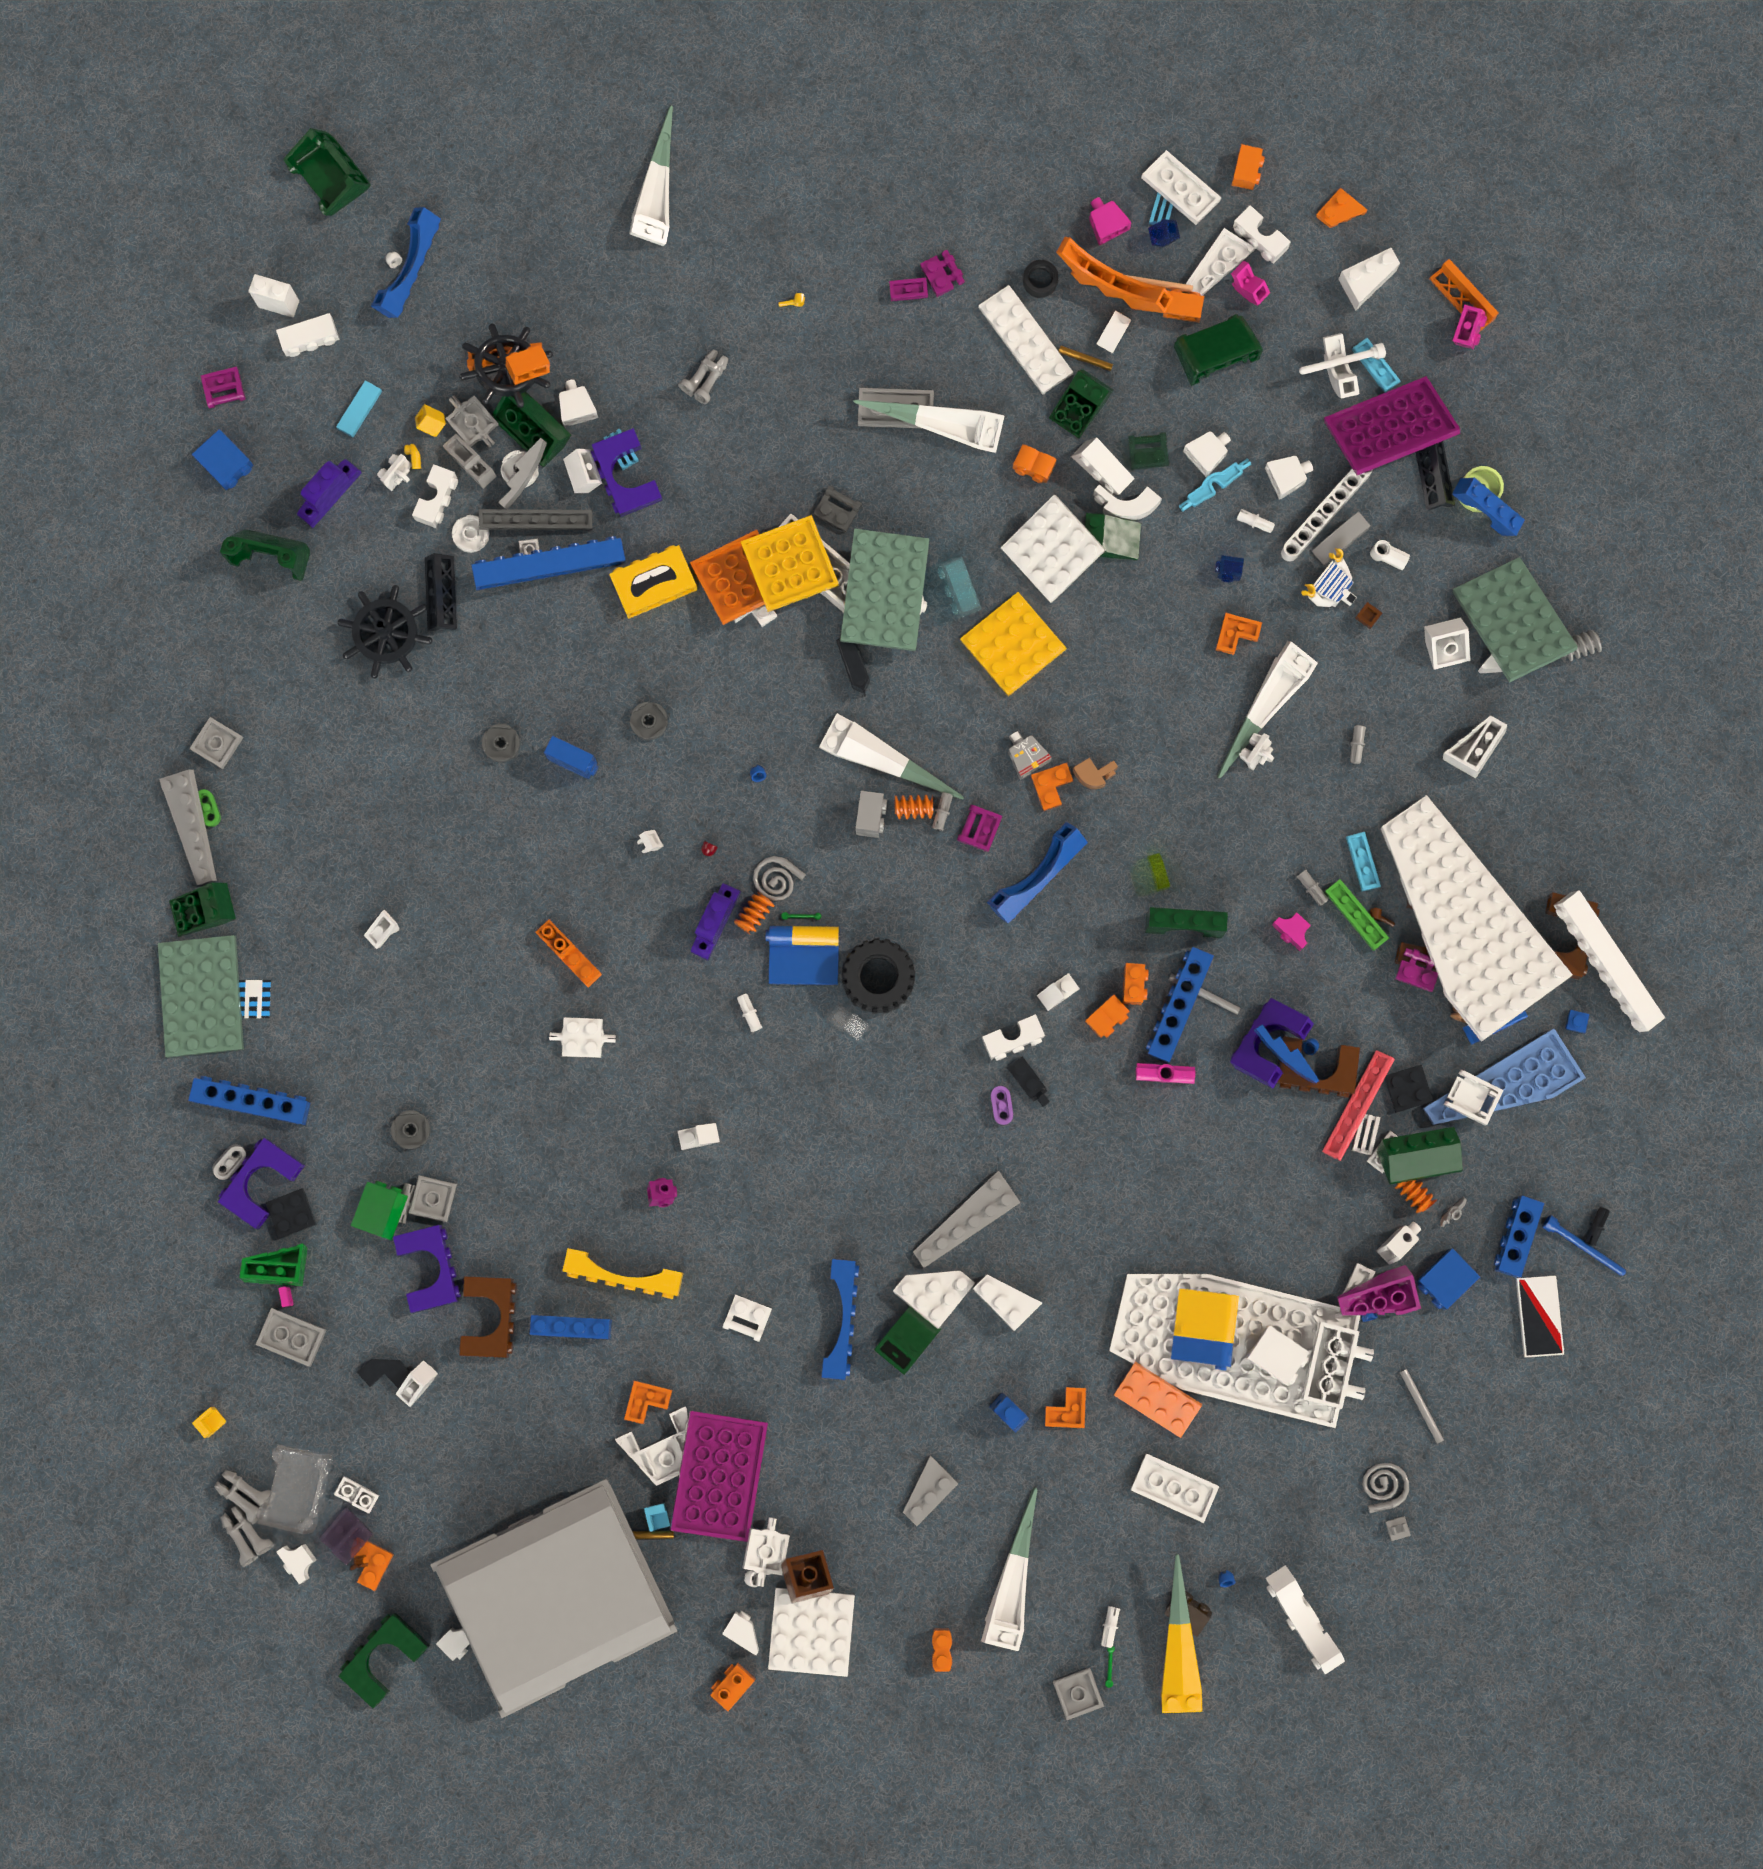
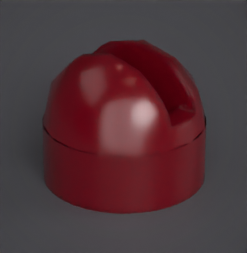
M704 841L701 850L705 856H712L716 853L718 847Z

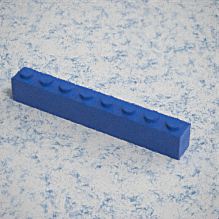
M616 536L605 538V541L601 542L590 540L584 545H579V543L569 544L568 548L561 549L560 546L550 548V551L545 552L534 550L528 555H523V553L514 554L512 558L505 559L504 556L494 558V561H475V564L472 565V572L476 590L625 564L621 538L616 539Z

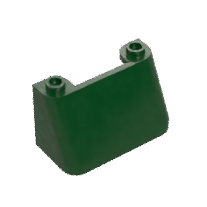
M310 128L283 159L287 164V169L293 174L302 175L321 199L318 202L319 210L326 216H333L366 192L371 186L370 182L338 141L326 131Z
M1238 314L1229 317L1227 321L1188 336L1187 334L1181 335L1174 344L1175 351L1191 386L1200 383V378L1204 376L1207 378L1210 373L1241 361L1245 363L1248 359L1251 363L1260 359L1263 351L1259 340L1244 317Z
M241 530L227 537L222 543L220 553L230 565L239 567L243 560H251L253 551L277 556L278 563L292 571L293 579L303 581L310 556V549L304 542L251 530Z

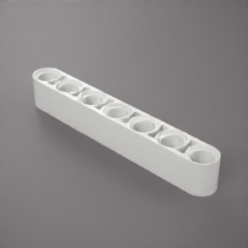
M1351 469L1285 543L1281 551L1282 558L1286 561H1294L1369 478L1373 469L1360 475H1356L1354 470ZM1347 481H1354L1356 486H1350ZM1335 494H1341L1344 499H1337ZM1328 507L1332 512L1326 513L1323 508ZM1311 521H1317L1320 526H1312ZM1304 534L1307 540H1301L1298 535ZM1286 549H1294L1295 554H1289Z

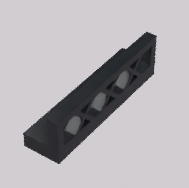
M1443 441L1426 447L1425 451L1422 449L1416 451L1426 510H1432L1440 506H1454L1455 500L1452 495L1453 490ZM1427 456L1431 458V464L1428 469L1424 467V461ZM1430 474L1435 479L1432 486H1429L1427 483ZM1433 492L1438 495L1439 502L1431 504L1430 498Z
M433 553L425 557L427 631L439 629L456 630L454 556ZM441 560L448 561L447 570L442 567ZM444 577L449 582V587L447 589L442 584V579ZM445 595L450 602V605L448 607L443 603V597ZM445 614L449 616L450 624H444Z

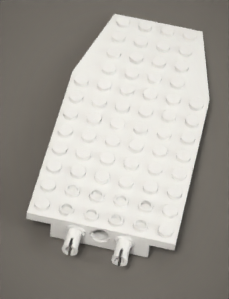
M1127 1274L1109 1349L1110 1352L1133 1364L1137 1362L1179 1389L1336 1428L1339 1410L1343 1408L1345 1396L1360 1400L1364 1398V1395L1357 1394L1356 1392L1365 1393V1388L1348 1385L1354 1357L1371 1362L1373 1356L1365 1355V1353L1374 1354V1349L1357 1346L1359 1336L1357 1329L1360 1315L1342 1316L1338 1306L1210 1274ZM1179 1288L1239 1296L1231 1367H1227V1371L1215 1369V1365L1171 1359ZM1267 1325L1272 1326L1309 1352L1307 1355L1309 1360L1303 1368L1300 1366L1296 1372L1299 1375L1293 1384L1284 1385L1246 1359Z

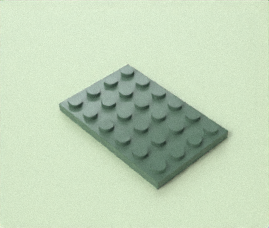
M854 529L840 641L916 651L929 538Z
M1520 557L1453 589L1454 596L1509 683L1576 651L1578 648Z
M236 936L158 943L165 1057L244 1050Z

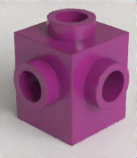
M658 1178L655 1181H649L646 1188L649 1207H668L677 1197V1188L673 1186L672 1179Z

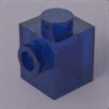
M1163 219L1148 228L1152 246L1165 247L1180 239L1176 220Z
M1221 555L1220 560L1216 561L1215 572H1218L1217 578L1227 583L1240 581L1244 558Z

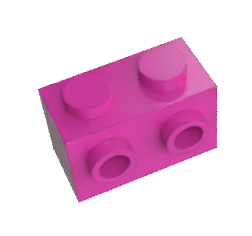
M1464 305L1453 338V342L1456 345L1474 350L1475 345L1479 344L1481 338L1479 332L1481 327L1485 326L1487 320L1483 309Z

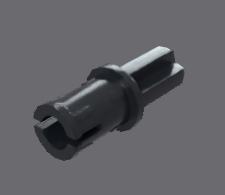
M1599 1207L1593 1223H1590L1591 1227L1584 1242L1593 1246L1597 1245L1601 1232L1605 1230L1603 1227L1610 1213L1608 1209Z

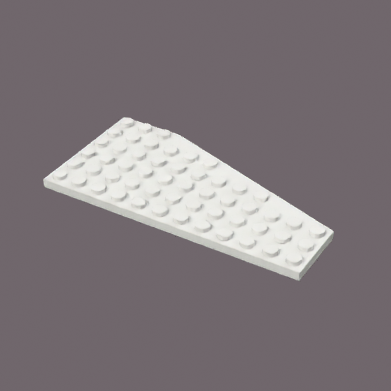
M1427 795L1381 827L1388 849L1391 851L1399 871L1400 880L1410 906L1412 905L1422 931L1421 935L1440 978L1444 995L1481 1042L1572 976L1568 968Z

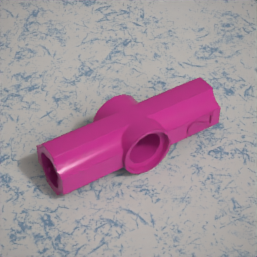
M1137 1063L1136 1080L1194 1084L1195 1067ZM1162 1069L1169 1070V1078L1165 1079L1161 1076L1160 1072Z

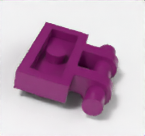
M948 250L941 253L944 258L942 261H939L936 255L920 263V267L937 297L954 289L951 282L956 280L958 285L965 283L961 269L957 268L956 260L953 255H950ZM947 266L952 272L950 275H947L944 270Z
M1406 948L1404 955L1410 957L1409 962L1403 960L1400 962L1395 979L1433 992L1438 973L1432 971L1435 965L1431 961L1430 956L1420 953L1417 949L1411 950ZM1417 960H1419L1427 964L1426 967L1423 968L1415 965V963Z

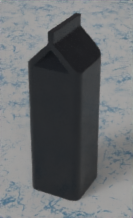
M839 638L836 640L851 686L866 697L865 691L870 683V679L857 643L842 642Z

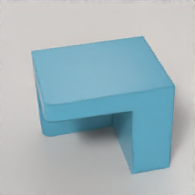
M665 1503L644 1508L650 1532L670 1526Z

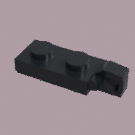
M1023 1056L1007 1067L1029 1099L1031 1098L1033 1102L1038 1100L1043 1107L1049 1104L1050 1101L1045 1096V1093L1048 1091Z

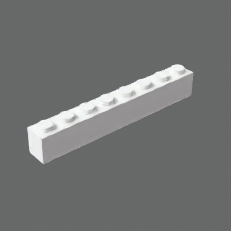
M1580 890L1570 892L1554 904L1557 915L1564 920L1568 931L1577 939L1578 946L1581 950L1585 951L1589 957L1590 964L1599 972L1600 979L1608 985L1611 995L1618 1000L1621 1010L1628 1015L1632 1026L1639 1032L1649 1031L1665 1018Z

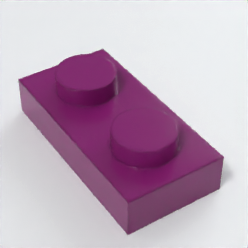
M926 278L889 281L891 301L928 298Z

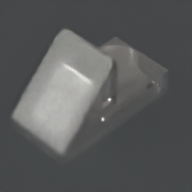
M837 1004L827 1018L829 1022L858 1042L869 1028L866 1022Z

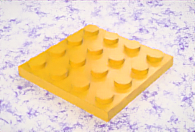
M812 515L741 541L768 612L839 586Z
M1019 592L960 638V641L1008 697L1067 649Z

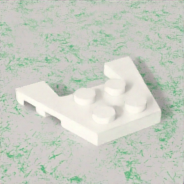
M686 1406L669 1414L677 1434L640 1450L632 1432L615 1439L656 1486L679 1475L688 1424Z

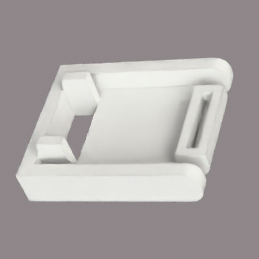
M1460 1070L1458 1074L1463 1076L1464 1079L1456 1077L1447 1096L1453 1103L1445 1101L1444 1105L1486 1126L1503 1090L1466 1071ZM1487 1095L1494 1099L1487 1113L1480 1111Z

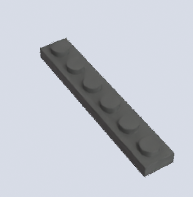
M479 509V529L593 530L592 510Z

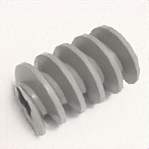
M1589 630L1587 633L1582 632L1580 636L1574 635L1573 640L1578 646L1577 650L1561 657V659L1565 662L1566 657H1568L1569 661H1573V655L1580 659V653L1586 657L1587 650L1591 654L1595 653L1594 648L1601 652L1602 646L1599 636L1593 630Z

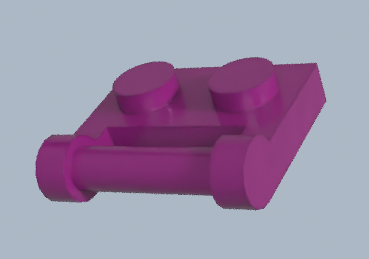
M237 366L201 375L209 409L215 408V405L235 400H246ZM234 388L237 390L235 393L216 398L212 397L214 393Z
M970 805L969 815L961 834L957 837V841L989 852L1002 816L978 806ZM979 814L982 817L974 838H969L968 835L976 815Z

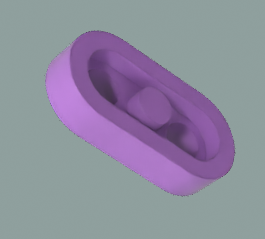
M998 1086L991 1093L993 1115L998 1124L1007 1125L1013 1119L1011 1096L1006 1087ZM1003 1093L1004 1099L999 1100L997 1094ZM1005 1112L1007 1118H1000V1113Z

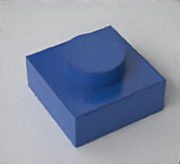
M1569 1010L1565 1029L1586 1033L1589 1014Z

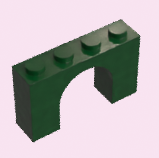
M1150 907L1146 914L1145 933L1165 934L1169 930H1192L1203 932V937L1222 938L1227 932L1228 912Z
M396 1613L392 1616L388 1614L381 1621L383 1626L378 1631L374 1630L367 1637L369 1642L365 1646L360 1645L353 1653L355 1655L351 1662L347 1660L341 1666L340 1670L342 1672L338 1675L372 1708H375L390 1692L370 1670L369 1659L372 1651L378 1645L391 1644L399 1648L408 1658L415 1662L430 1646L426 1640Z

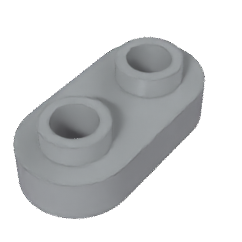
M233 1144L229 1146L213 1164L212 1171L216 1178L220 1180L228 1179L246 1158V1152L241 1145ZM238 1151L237 1156H232V1153ZM225 1166V1170L219 1171V1167Z

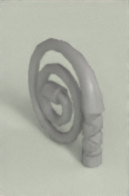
M772 856L765 858L754 870L753 881L755 888L760 894L770 900H784L793 891L794 882L791 875L785 869L778 867L768 869L763 874V888L770 894L776 895L786 889V881L781 876L772 877L768 882L772 888L776 886L778 880L782 882V887L779 890H772L766 884L767 876L776 871L783 873L788 878L789 890L783 896H771L759 886L757 878L761 867L767 863L775 862L788 869L800 880H803L806 874L783 857Z
M1392 1463L1377 1464L1368 1469L1363 1476L1362 1485L1364 1491L1376 1500L1391 1498L1397 1491L1398 1479L1389 1470L1376 1471L1370 1480L1371 1488L1374 1491L1382 1493L1388 1488L1387 1476L1379 1477L1383 1488L1375 1486V1479L1379 1475L1387 1474L1391 1476L1394 1483L1393 1489L1389 1494L1378 1496L1373 1494L1367 1486V1479L1373 1471L1384 1467L1392 1468L1398 1471L1404 1480V1490L1398 1498L1368 1505L1369 1513L1394 1509L1406 1500L1409 1493V1480L1406 1473L1399 1466Z

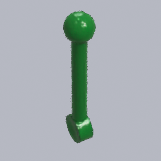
M783 912L781 917L783 920L788 918H814L815 920H820L821 914H788Z
M1114 1646L1112 1648L1107 1647L1109 1659L1108 1677L1105 1685L1108 1688L1113 1686L1111 1677Z

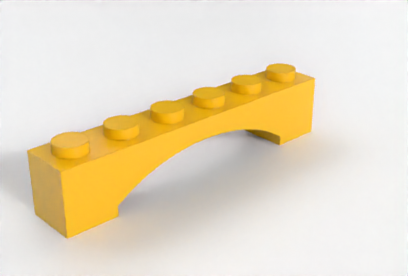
M567 1249L563 1272H567L568 1277L578 1279V1276L582 1275L586 1276V1281L597 1283L598 1279L605 1280V1285L616 1287L617 1283L624 1284V1289L633 1291L638 1287L643 1289V1293L654 1295L655 1291L661 1292L662 1297L673 1299L674 1295L679 1296L683 1273L663 1269L662 1273L649 1277L620 1276L596 1265L588 1257L589 1253Z

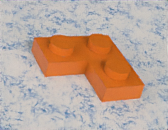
M1225 613L1216 650L1234 655L1239 638L1257 642L1262 622Z
M1067 763L1031 775L1043 811L1061 806L1062 803L1056 787L1073 782Z
M634 1381L624 1420L644 1424L649 1405L668 1410L673 1390Z
M1066 1387L1065 1407L1045 1406V1426L1085 1428L1086 1388Z
M357 1537L349 1556L355 1558L356 1556L366 1555L363 1558V1563H368V1566L364 1567L357 1583L376 1591L394 1554L361 1537Z

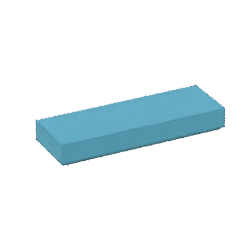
M1366 338L1354 346L1352 351L1354 354L1367 351L1373 347V344ZM1370 357L1360 360L1384 393L1401 382L1383 358L1376 359Z
M365 380L336 428L354 437L382 393V390Z
M1365 832L1346 836L1361 891L1381 887Z

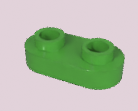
M199 790L205 825L214 827L221 820L215 797L208 790ZM204 797H208L207 803L202 802ZM210 815H214V819L212 821L208 820V817Z

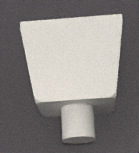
M575 380L566 381L564 383L566 391L559 393L561 419L564 427L598 418L584 386L577 388Z
M1210 431L1186 444L1183 452L1203 475L1208 477L1226 456L1228 450L1225 445L1231 440L1225 432L1216 437Z
M1297 456L1268 462L1265 470L1280 500L1305 484L1307 480L1305 474L1313 471V466L1309 460L1300 464Z
M1412 1222L1409 1226L1405 1225L1399 1228L1376 1252L1389 1265L1400 1260L1418 1242L1419 1238L1416 1235L1421 1231V1228L1415 1222Z

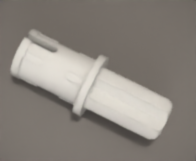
M1241 509L1237 517L1238 521L1269 533L1273 531L1275 526L1274 523L1260 518L1259 514L1255 515Z
M743 994L739 996L737 1000L744 1013L742 1016L746 1018L751 1029L750 1031L755 1032L763 1028L755 1013L757 1010L753 1008L748 995Z
M1108 1606L1106 1621L1102 1625L1104 1626L1101 1645L1104 1647L1112 1648L1115 1631L1118 1629L1116 1626L1119 1608Z

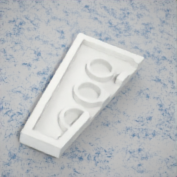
M1224 228L1186 284L1193 285L1192 292H1198L1203 296L1255 250V247Z

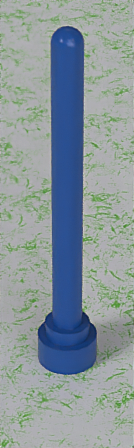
M1552 1215L1547 1217L1542 1228L1548 1232L1558 1233L1621 1276L1626 1274V1270L1560 1226L1557 1218Z

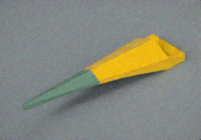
M1176 1554L1161 1686L1162 1713L1202 1712V1689L1180 1558Z

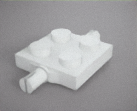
M564 1018L562 1032H550V1036L557 1037H549L550 1041H561L562 1056L601 1058L604 1042H616V1039H608L616 1038V1035H604L603 1019Z
M769 1517L767 1529L750 1528L742 1568L754 1570L758 1573L757 1586L764 1587L766 1575H782L783 1573L781 1564L786 1558L790 1535L775 1531L776 1518Z

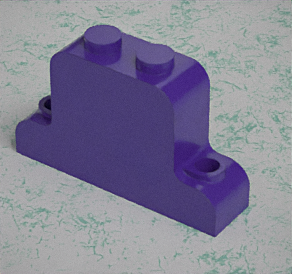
M347 459L341 461L338 466L331 461H327L302 489L301 496L305 503L298 510V517L311 528H314L362 472ZM312 510V513L307 515L308 511Z
M723 883L718 893H713L695 931L697 937L692 946L691 953L709 961L740 896V890ZM727 891L731 892L729 898L724 896V893ZM705 943L707 945L706 949H700V944Z

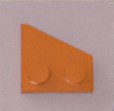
M1340 188L1316 214V217L1331 228L1341 222H1347L1356 216L1365 215L1367 209Z

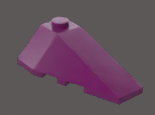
M1406 1265L1388 1270L1337 1297L1342 1316L1366 1315L1367 1313H1377L1378 1315L1395 1313L1396 1315H1403L1421 1309L1413 1274Z

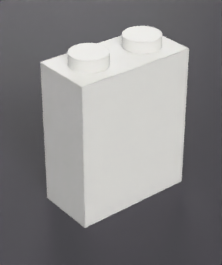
M254 274L249 293L257 306L294 318L299 299L291 285Z
M1267 1325L1246 1359L1284 1385H1288L1289 1383L1293 1384L1299 1374L1296 1372L1300 1366L1303 1368L1308 1362L1309 1357L1307 1355L1309 1352L1272 1326Z

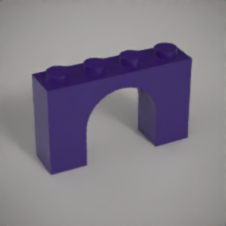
M634 428L592 444L594 450L590 452L594 462L598 461L600 464V468L597 469L601 479L605 478L608 485H605L608 496H613L615 502L611 504L615 514L620 513V516L623 517L663 501L655 480L635 488H625L620 486L613 478V468L616 462L623 456L642 449Z
M1270 998L1264 1004L1259 1017L1253 1021L1249 1033L1243 1037L1238 1050L1232 1054L1230 1063L1235 1069L1273 1089L1283 1072L1277 1065L1260 1057L1259 1046L1262 1040L1254 1029L1263 1024L1268 1033L1284 1030L1304 1040L1314 1023L1304 1014Z
M266 1138L260 1139L255 1144V1151L251 1156L245 1158L242 1163V1169L232 1176L230 1180L232 1183L228 1188L225 1187L221 1191L218 1203L255 1229H260L270 1214L249 1196L247 1186L251 1175L260 1168L271 1167L290 1181H295L305 1167L300 1161Z
M436 1225L393 1236L397 1256L428 1251L436 1256L440 1264L439 1278L431 1287L406 1294L410 1313L459 1302L458 1297H461L459 1285L456 1286L454 1281L457 1275L455 1267H451L449 1260L452 1259L450 1247H446L445 1240L448 1239L446 1229H442L441 1225Z

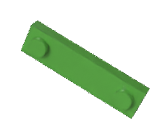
M1341 879L1325 891V894L1373 951L1389 939Z

